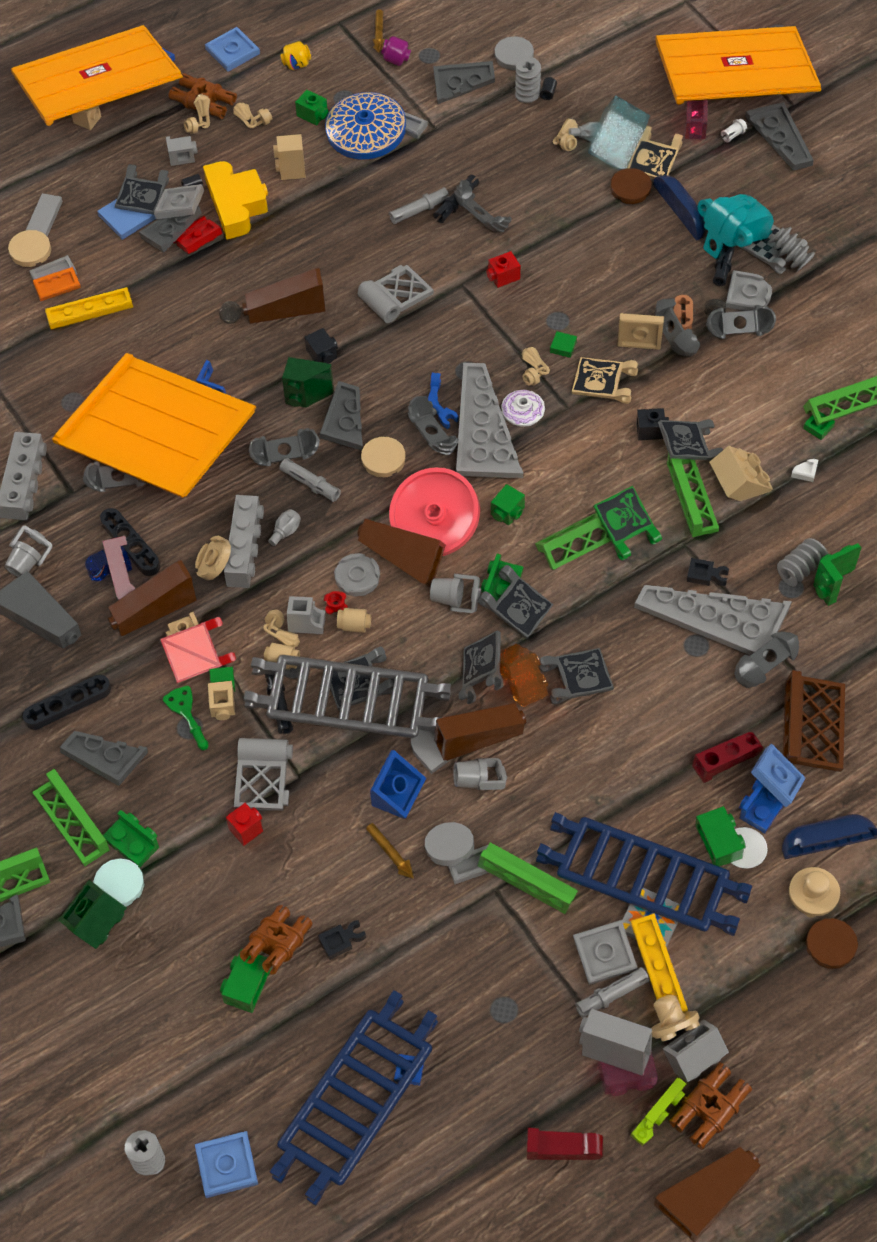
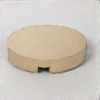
M27 230L18 233L11 239L8 247L12 260L23 267L36 266V263H43L51 253L49 238L37 230Z
M378 437L365 444L362 449L361 461L369 474L376 477H390L393 473H398L402 470L406 455L403 445L396 439Z
M219 535L212 537L209 545L205 543L202 546L195 562V568L198 569L197 575L207 581L213 580L222 572L231 553L229 541Z

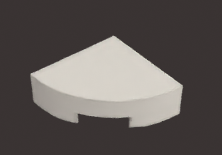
M809 459L807 462L796 465L791 477L813 482L818 460Z

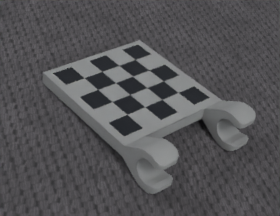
M772 225V234L768 238L754 241L751 245L740 248L770 265L776 273L782 274L786 270L783 267L786 265V261L783 258H778L782 248L774 250L776 242L768 243L780 230V228ZM803 239L801 247L807 246L805 239Z

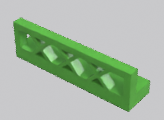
M877 376L811 398L803 406L806 414L812 413L816 424L820 425L876 406L877 399H873L874 397L877 398ZM864 394L871 395L867 403L857 400V397ZM844 401L851 402L849 409L846 410L837 407V404ZM826 407L830 408L829 416L821 418L818 410Z
M668 453L667 466L692 537L719 532V526L695 460L671 459ZM690 463L691 470L687 474L684 471L683 465ZM688 481L697 484L698 488L695 492L691 490ZM695 499L704 503L702 510L698 509ZM701 517L709 520L712 526L702 528L703 522Z
M594 513L536 542L535 545L539 552L545 554L550 568L554 570L610 542L611 539L609 535L607 536L605 528L602 527L603 524L597 513ZM594 529L604 530L600 540L593 541L590 539ZM576 538L584 540L582 548L578 551L570 549L573 540ZM558 547L564 549L562 559L555 562L551 551Z
M53 769L46 774L49 782L32 793L82 864L87 866L110 851L106 839L56 770ZM53 788L57 793L55 801H45L41 795ZM57 808L68 809V818H57ZM70 825L82 828L80 837L69 836ZM83 843L93 844L97 849L86 857L81 852Z
M491 842L480 855L478 867L566 914L578 892L573 887Z
M37 848L0 861V902L16 894L20 895L50 883ZM40 868L42 878L34 881L26 879L30 871ZM6 880H18L14 889L7 890L2 888Z

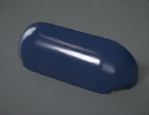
M668 175L655 177L653 186L696 241L701 239L706 228H704V217L698 212V204L676 178Z
M849 814L801 825L792 829L786 835L782 844L783 856L786 860L877 839V828L870 819L858 814Z

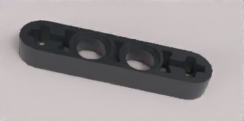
M105 509L100 515V520L106 532L112 539L117 538L118 533L126 530L130 532L129 536L126 537L127 545L122 546L121 549L142 574L146 576L157 574L160 570L157 555L117 509ZM108 518L115 519V527L111 520H107ZM136 545L143 547L139 553H132L130 551ZM146 557L150 564L153 563V566L145 565L144 558Z
M95 675L29 706L23 712V720L26 726L32 730L40 729L107 697L111 692L109 679L104 675ZM101 684L103 689L99 690L96 685ZM87 688H89L92 695L88 694ZM80 692L84 694V698L81 701L72 700V696L75 693ZM54 703H61L63 705L61 710L57 712L51 711L50 707ZM43 709H46L47 716H45ZM34 714H35V715L37 716V718H38L36 721H34V720L31 718V716L34 715Z

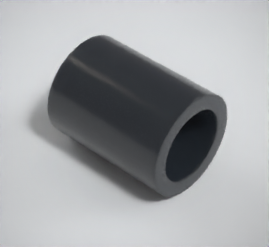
M547 77L544 79L540 91L542 99H553L557 86V81L554 78Z
M199 174L181 179L182 187L200 184L203 186Z

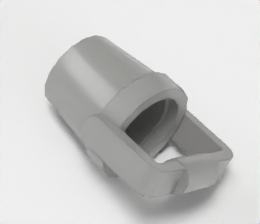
M23 526L9 544L12 547V552L4 567L8 572L19 577L26 571L29 572L35 564L40 566L52 549V544L35 529L32 530L27 526ZM23 531L30 538L47 547L42 555L28 544L17 541Z
M454 573V578H434L431 583L430 599L433 602L450 605V611L474 613L477 610V600L481 596V588H479L480 578L474 575ZM462 578L474 580L471 594V609L459 608L464 589Z
M476 758L470 761L455 762L453 769L456 787L475 788L477 790L505 789L507 774L505 767L502 766L501 760L498 758ZM487 767H496L497 781H488Z

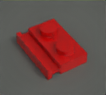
M203 216L193 222L174 244L176 243L179 248L190 254L206 243L213 241L222 234L220 226Z

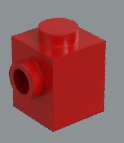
M512 251L488 260L487 276L490 281L495 283L497 288L520 280L521 265Z
M246 803L226 816L229 830L243 846L263 832L261 814L255 807L251 809Z

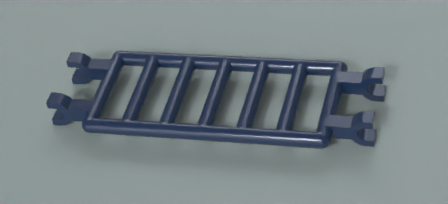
M554 813L550 830L557 833L564 832L573 837L565 855L553 851L549 846L541 843L537 850L536 862L559 867L557 875L560 878L697 930L706 932L710 925L722 929L725 933L735 936L740 918L732 915L725 916L716 912L723 892L735 896L737 900L747 904L752 885L729 880L730 872L727 869L593 819L582 817L579 823H576L559 813ZM587 828L600 832L601 835L583 875L570 871L569 868ZM610 837L624 841V844L609 879L604 884L592 878ZM633 846H637L648 851L632 889L628 893L617 889L616 885ZM658 854L671 859L654 902L639 896ZM683 863L695 869L678 911L663 906L679 865ZM707 872L717 876L718 879L702 920L687 915L703 873Z
M395 990L389 996L387 1003L380 1013L374 1010L366 1012L277 1143L278 1147L284 1151V1154L270 1170L272 1178L281 1184L296 1159L318 1172L320 1175L305 1193V1196L308 1197L307 1201L315 1206L319 1203L331 1181L339 1186L345 1183L432 1052V1045L425 1040L438 1024L436 1020L437 1015L428 1010L414 1034L391 1021L395 1012L404 1003L402 994ZM371 1023H376L419 1049L420 1051L412 1063L366 1036L365 1032ZM358 1043L406 1071L398 1084L350 1056ZM343 1064L391 1093L383 1106L335 1077ZM328 1086H331L376 1114L370 1126L367 1128L320 1099ZM314 1107L362 1137L354 1150L306 1121ZM299 1129L347 1159L339 1172H336L290 1143Z

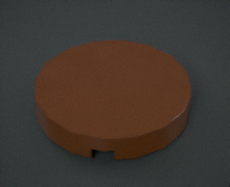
M635 168L623 169L612 177L611 193L616 199H621V202L625 204L640 203L650 195L652 181L644 171Z
M835 918L823 919L816 922L810 928L806 939V947L809 955L819 966L828 969H839L854 959L858 948V941L853 929L844 921Z

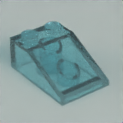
M615 95L604 109L588 153L619 171L626 169L645 131L650 115Z

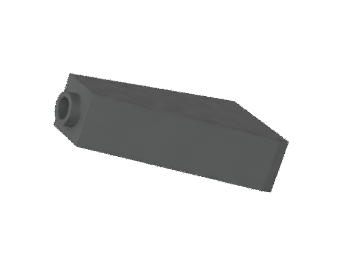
M28 571L0 590V614L62 649L75 643L81 636L78 623Z

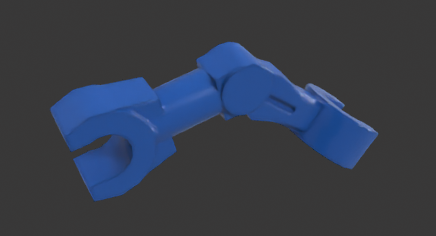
M432 373L431 391L428 401H431L433 408L436 409V414L442 426L449 429L450 422L447 419L451 418L458 422V415L455 411L447 407L444 409L439 404L438 389H440L441 373Z

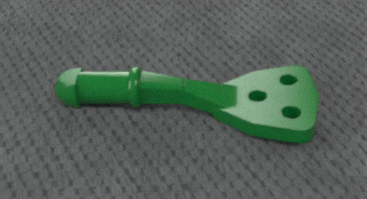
M184 686L174 689L163 697V702L172 712L186 719L197 747L203 751L207 750L209 746L208 741L205 739L201 727L197 725L192 717L193 696L191 688Z

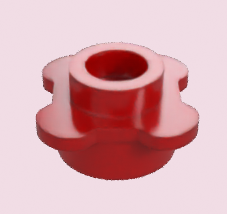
M339 591L326 594L324 596V601L326 602L325 612L333 614L338 612V610L348 608L345 604L346 594Z

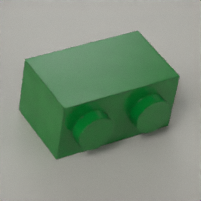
M724 806L696 816L695 826L714 865L721 867L743 859V852L746 848L745 841L741 834L737 835L734 829L736 823L731 813L727 814Z
M239 953L238 956H234L231 962L230 976L228 979L225 978L223 980L220 993H222L225 1004L253 1013L272 967L267 973L262 967L267 957L258 955L253 963L248 964L247 961L251 956L244 962Z

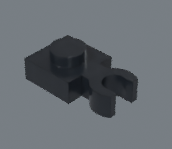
M691 558L687 582L709 586L711 580L720 586H726L727 578H723L720 575H728L729 568L726 566L713 568L714 562Z
M359 920L351 922L345 930H343L340 924L318 935V939L329 960L351 950L352 945L350 942H361L366 938L365 931L359 934L353 932L356 928L360 927Z

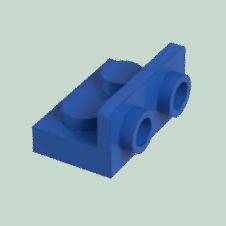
M757 779L752 787L753 793L750 797L746 795L739 806L742 809L739 819L765 834L784 805Z

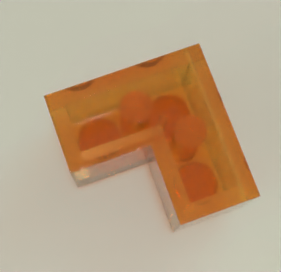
M514 644L500 651V674L503 679L508 681L515 702L525 707L549 695L546 689L548 682L545 676L540 673L538 667L540 666V661L536 653L518 644Z

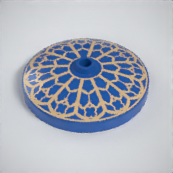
M374 92L357 93L340 100L332 107L325 122L326 135L330 145L340 154L354 159H373L391 152L400 144L406 132V118L402 107L394 99Z

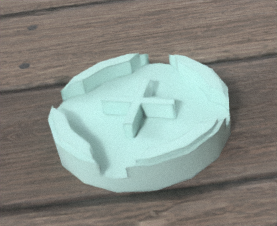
M121 858L110 860L103 864L96 872L93 881L125 907L132 904V901L136 898H139L144 888L143 874L138 865L130 860Z

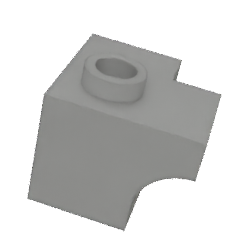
M289 596L287 608L288 632L323 634L326 618L325 611L315 607L313 597Z

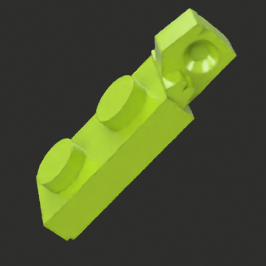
M677 1078L631 1133L630 1136L643 1146L653 1137V1125L656 1123L660 1126L669 1115L665 1111L672 1103L676 1106L684 1097L685 1093L682 1090L686 1083Z

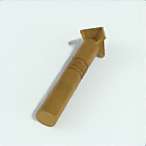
M378 9L375 16V39H373L375 45L373 48L380 52L383 49L385 39H383V11Z
M374 823L369 824L366 830L398 867V874L414 879L410 860L405 861Z

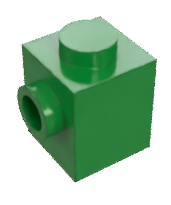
M307 89L295 102L297 117L316 126L328 114L327 99Z
M508 484L491 501V515L499 522H504L508 526L514 519L520 518L525 508V495Z

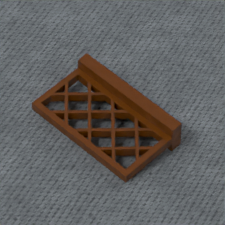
M792 670L785 681L783 755L792 765L798 764L841 772L844 764L845 684L802 676L801 671ZM804 684L811 685L817 692L810 697L803 690ZM827 689L838 690V698L833 701L825 691ZM819 695L828 704L822 710L813 701ZM809 704L816 712L810 718L803 711V706ZM830 708L838 715V719L834 722L824 713ZM818 716L828 725L823 730H820L812 722ZM806 725L816 734L810 739L802 732V728ZM829 729L837 735V741L831 743L824 735ZM818 737L827 746L821 752L811 743ZM807 746L815 756L812 759L801 757V749ZM830 750L837 757V763L828 762L823 755Z

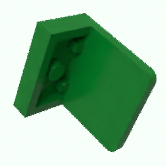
M859 543L852 546L847 545L833 555L827 554L819 562L813 586L816 588L818 597L823 599L828 606L836 603L843 581L842 576L856 568L862 548Z

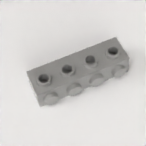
M14 433L0 489V518L27 520L29 512L33 510L34 502L32 498L33 494L37 493L38 490L37 477L38 474L41 475L42 473L41 460L42 456H45L47 452V445L43 442L41 434Z
M236 495L229 537L231 553L224 569L227 587L250 588L251 577L255 575V563L253 562L254 557L258 555L257 538H260L261 535L259 521L263 519L264 507L260 505L259 496Z

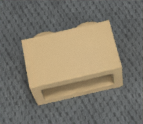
M301 134L277 136V145H273L274 158H279L275 159L276 172L281 174V180L306 178Z

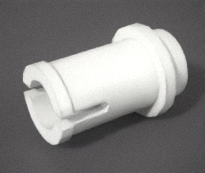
M743 119L734 120L731 126L721 131V136L726 134L722 139L728 143L737 135L744 134L747 129L746 122Z

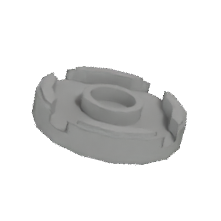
M507 37L502 39L495 47L497 63L505 69L516 70V63L520 58H534L533 45L521 37Z
M361 553L350 554L342 558L334 571L335 582L338 588L345 594L355 597L364 596L372 592L380 581V570L377 562L373 558L366 557L365 554Z
M455 822L435 826L428 832L425 838V851L435 864L442 866L460 864V861L463 859L467 860L474 850V837L470 829Z

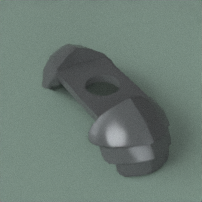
M461 180L459 185L456 186V190H454L455 198L459 205L466 208L485 224L486 229L494 232H504L512 218L510 216L493 217L473 200L475 194L472 193V188L469 186L470 182Z
M668 298L657 301L655 316H664L663 333L672 350L684 357H691L696 354L700 342L692 334L691 329H683L673 311L676 305L675 299ZM670 321L674 322V330L672 333L668 331V324Z
M756 305L752 311L724 313V308H719L710 313L706 326L714 336L722 339L726 338V334L756 332L757 336H761L774 328L776 316L771 308ZM737 316H742L746 321V325L742 329L734 326V319Z
M414 397L408 406L410 421L416 426L432 450L443 455H450L457 446L459 439L455 435L448 437L433 417L437 411L433 408L432 402L428 401V397ZM433 427L437 430V434H428L425 429Z
M309 428L299 429L297 436L267 441L265 436H262L250 442L249 455L254 462L262 466H271V463L280 462L286 458L295 459L302 457L307 459L317 451L320 440L316 432ZM283 443L288 444L291 447L290 453L281 455L278 452L279 445Z
M97 461L90 463L86 467L83 482L89 488L99 492H106L105 489L135 484L139 487L147 483L122 472L124 479L117 482L111 476V473L117 469L109 466L100 467Z
M790 632L774 633L771 635L773 639L752 655L742 656L734 671L738 683L746 688L756 687L766 681L765 674L789 657L792 661L795 660L799 652L798 636ZM764 651H773L776 654V660L774 662L766 661L763 657Z

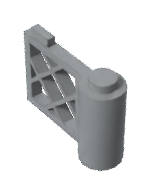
M399 265L391 270V274L376 282L372 280L364 281L358 288V296L386 323L394 321L400 312L434 293V290L408 265L404 267ZM404 274H407L411 278V281L399 279V277ZM393 284L395 289H387L383 285ZM398 285L409 286L410 291L397 290ZM413 287L422 288L424 291L422 293L412 292ZM396 296L409 297V300L401 303Z
M239 738L234 809L246 803L240 802V797L248 788L257 796L250 803H246L251 809L255 807L257 810L283 811V806H288L289 790H285L286 768L288 759L293 757V745H289L288 740ZM243 767L254 768L258 774L248 782L242 776ZM271 768L281 769L280 777L273 783L264 775ZM262 777L269 786L259 794L251 785ZM273 789L279 795L278 804L267 803L263 797Z

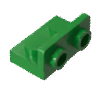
M496 554L495 560L490 561L487 571L489 574L488 580L484 579L481 586V593L489 592L496 601L511 584L499 577L498 574L505 565H509L521 578L524 568L523 566L501 561V554Z
M120 810L117 813L119 819L107 830L103 837L106 839L107 844L140 868L159 848L156 839L158 836L151 828H143L133 814H126Z

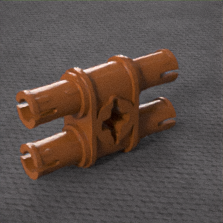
M185 73L182 74L184 77L179 79V85L191 90L186 92L172 87L169 92V99L178 101L185 108H191L196 111L197 109L194 105L196 97L199 94L208 96L210 99L209 114L219 119L225 117L227 108L215 102L219 100L232 106L237 99L236 93L223 89L220 84L211 83L202 77L197 79Z
M278 905L269 917L261 920L257 930L250 934L249 943L240 952V957L244 962L251 956L247 961L248 964L253 963L261 951L268 954L269 957L263 962L262 967L268 973L273 966V969L270 971L271 975L277 973L283 962L291 960L294 951L303 944V936L312 927V921L308 917L301 923L305 918L304 915L299 916L292 927L284 924L290 916V911L285 906L280 913L283 905Z
M720 1062L716 1064V1067L706 1078L698 1080V1085L687 1097L683 1098L682 1107L669 1120L670 1125L673 1128L677 1125L676 1130L682 1133L693 1117L699 1116L704 1122L693 1136L690 1137V1140L694 1145L698 1142L697 1147L701 1150L705 1148V1145L715 1133H720L724 1130L726 1123L734 1114L736 1115L739 1112L741 1102L752 1091L748 1083L744 1086L745 1081L739 1079L727 1095L720 1093L717 1089L731 1075L728 1067H725L724 1070L722 1069L724 1064ZM712 1102L715 1103V1107L706 1108V1103L709 1105Z

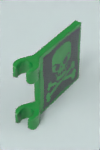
M633 486L593 506L620 560H625L631 556V551L624 541L646 531L650 544L653 545L662 540L660 532L651 521Z

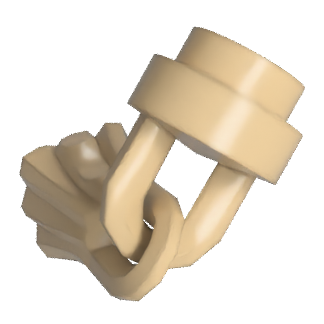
M199 94L196 97L194 105L198 112L199 122H197L195 117L187 118L184 121V129L187 133L195 134L198 132V127L205 129L210 126V99L206 95ZM206 116L207 122H204L202 117Z
M237 103L233 109V114L239 117L248 128H255L262 123L267 125L272 120V115L267 108L258 110V115L253 117L248 104Z
M566 119L558 135L553 139V144L561 145V148L565 151H571L577 145L576 138L569 134L570 128H578V124L574 119Z
M525 348L522 352V359L534 368H529L525 371L523 380L528 386H534L540 382L542 375L549 374L550 369L540 358L536 348Z
M279 610L269 611L265 617L264 631L277 638L284 645L298 647L300 643L298 634L280 629L285 620L283 613ZM271 629L276 630V634L271 632Z

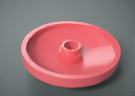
M438 467L420 470L405 479L394 493L389 510L390 524L396 528L442 541L446 544L443 556L460 549L473 536L480 518L478 496L468 480L453 470Z

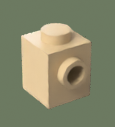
M99 105L72 114L74 124L91 130L101 118Z

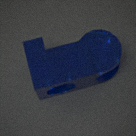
M122 546L121 550L128 572L133 569L130 559ZM101 550L86 559L85 566L90 579L100 581L107 574H111L105 550Z

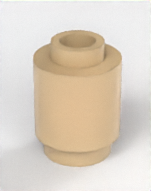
M344 608V610H338V629L348 632L365 633L366 628L371 627V614H367V609Z
M271 643L270 647L267 646L265 649L264 660L277 663L280 655L300 657V650H295V647ZM286 665V669H287V670H290L291 668L296 669L297 666H294V665Z

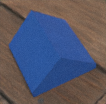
M391 750L370 790L372 806L400 818H406L426 777L395 750Z

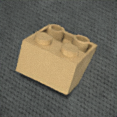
M728 446L710 461L728 498L743 501L773 490L768 474L763 471L760 466L761 461L754 453Z

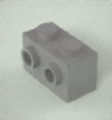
M704 1019L699 1022L700 1025L698 1027L688 1030L663 1048L674 1073L687 1082L697 1078L701 1072L711 1065L718 1063L723 1056L729 1053L718 1028Z

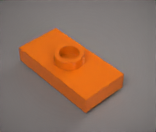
M73 267L33 280V285L40 301L81 288Z

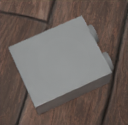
M591 1009L588 1018L583 1017L579 1032L582 1033L579 1044L582 1045V1055L643 1076L651 1055L652 1029Z

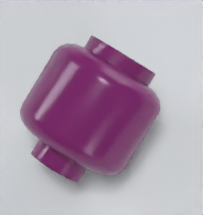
M395 36L390 37L389 40L386 39L381 52L384 61L397 66L402 65L403 61L407 62L411 50L408 49V42Z

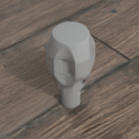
M588 122L579 126V128H570L569 134L579 136V138L587 141H599L605 138L606 127L599 122Z
M291 509L282 513L276 520L274 534L268 542L272 546H276L285 536L293 534L299 526L300 515Z

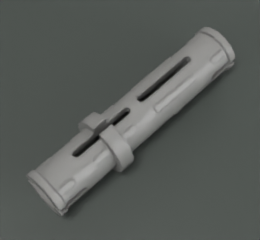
M445 187L431 194L426 193L422 198L390 211V219L393 224H397L424 210H431L435 205L442 203L449 197L446 196L449 193Z
M289 458L281 462L280 470L307 485L312 489V492L320 493L332 502L339 498L341 490L326 482L324 477L314 475Z
M640 967L603 989L598 988L594 990V994L575 1003L578 1013L583 1018L589 1015L591 1009H605L609 1007V1003L648 983L649 979L646 971Z

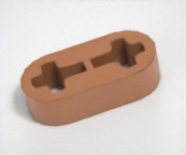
M679 295L675 298L676 305L673 311L680 323L681 318H685V324H681L684 330L692 329L693 301L687 295ZM681 304H685V310H681Z

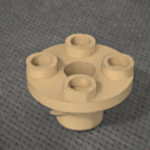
M809 867L800 870L794 875L789 886V896L793 905L799 911L803 912L807 917L813 918L825 915L836 907L840 898V887L835 877L828 871Z
M675 995L663 996L654 1003V1008L660 1023L651 1028L652 1037L655 1039L661 1038L662 1041L674 1038L676 1036L675 1032L681 1029L688 1031L700 1025L698 1022L700 1018L698 1012L689 1011L683 1013Z

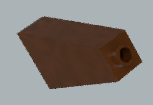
M320 268L246 293V303H242L244 316H249L250 324L326 312Z
M364 519L363 524L358 529V541L425 586L431 588L432 580L436 577L446 544L435 538Z
M182 560L175 562L108 607L111 615L108 617V621L112 629H117L122 637L197 601L192 578Z
M513 703L440 718L436 720L434 741L443 761H448L522 735L524 725L526 724V717L523 711H519L516 704Z
M739 1147L661 1192L655 1198L654 1206L693 1242H696L758 1174L761 1167L758 1163L759 1160L751 1151H744Z

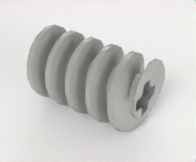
M532 57L520 58L516 63L515 96L520 102L530 103L537 100L540 96L541 64Z
M790 226L786 229L783 227L768 243L776 242L774 250L782 248L779 255L787 254L785 261L793 260L791 268L799 266V271L813 258L815 252L807 254L809 246L801 247L803 239L795 241L798 234L790 235L792 227Z
M812 538L805 539L802 544H799L796 549L779 561L777 564L778 573L787 585L795 587L798 582L804 579V576H808L810 571H814L816 566H819L821 558L827 555L828 552L819 541Z
M142 1130L132 1133L127 1138L125 1153L133 1169L141 1175L158 1174L164 1167L165 1155L156 1135Z

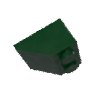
M288 357L282 376L285 404L307 408L332 395L334 392L332 365Z
M89 879L59 918V921L73 934L97 949L99 945H102L107 940L113 926L122 920L127 907Z

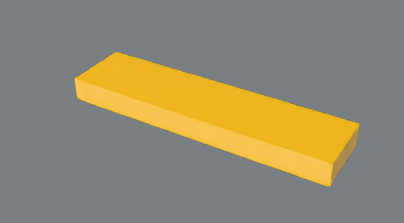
M125 287L45 309L50 329H55L133 308L128 288Z
M655 913L630 921L656 1000L663 996L675 995L683 1013L688 1012Z

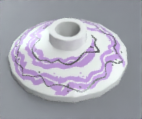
M516 390L503 399L501 410L506 421L516 426L525 427L537 423L543 417L545 406L542 398L533 391Z

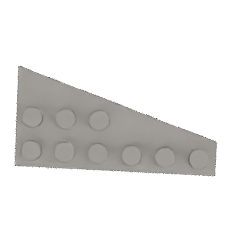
M463 363L456 472L462 476L523 478V471L512 445L511 436L503 413L500 410L497 396H495L486 364Z
M644 585L634 608L752 655L773 639L772 634L778 633L792 601L779 603L770 602L771 599L762 598V600H752L746 596L712 592L708 595L699 594L694 590L681 592L674 591L673 588ZM769 650L764 651V659L766 658Z

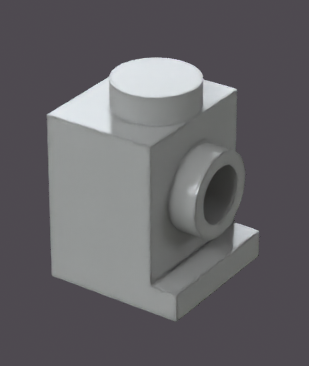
M170 136L166 137L171 166L195 162L194 154L198 152L196 141H191V136L170 139Z

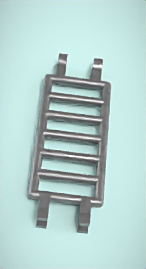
M280 655L277 663L253 657L251 668H253L252 674L274 675L270 696L245 691L244 701L245 708L254 709L258 707L267 709L266 715L271 719L416 738L419 730L435 733L436 720L441 718L422 717L425 696L449 701L451 684H430L426 674L290 655ZM286 665L300 666L291 712L277 710ZM310 668L324 670L315 715L301 713ZM333 671L347 673L339 718L324 716ZM357 674L371 676L362 721L348 720ZM380 677L394 679L386 725L372 723ZM404 681L418 682L410 728L396 726Z

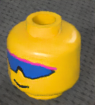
M298 41L285 45L283 54H281L283 65H287L292 71L306 67L309 64V60H311L307 44L304 45Z

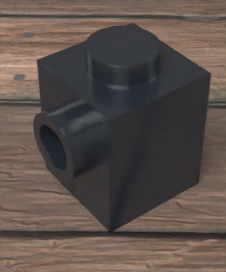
M324 328L304 337L306 351L313 361L329 364L337 359L336 349H338V344L334 337L330 338Z
M664 408L637 409L636 427L638 440L664 439L658 424L660 420H669V417H665Z

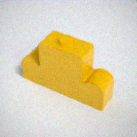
M225 161L203 166L205 181L226 240L247 234L251 229L250 217L268 212L266 199L268 192L265 183L261 184L255 169L233 174L232 165Z

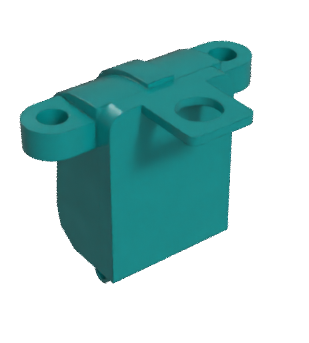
M739 194L730 198L719 197L714 201L708 198L700 200L698 203V212L704 217V228L708 230L703 248L715 259L719 258L723 243L729 247H745L751 245L754 241L766 239L772 234L771 228L774 222L772 214L752 196ZM712 239L715 240L717 244V248L715 251H713L710 247V241Z

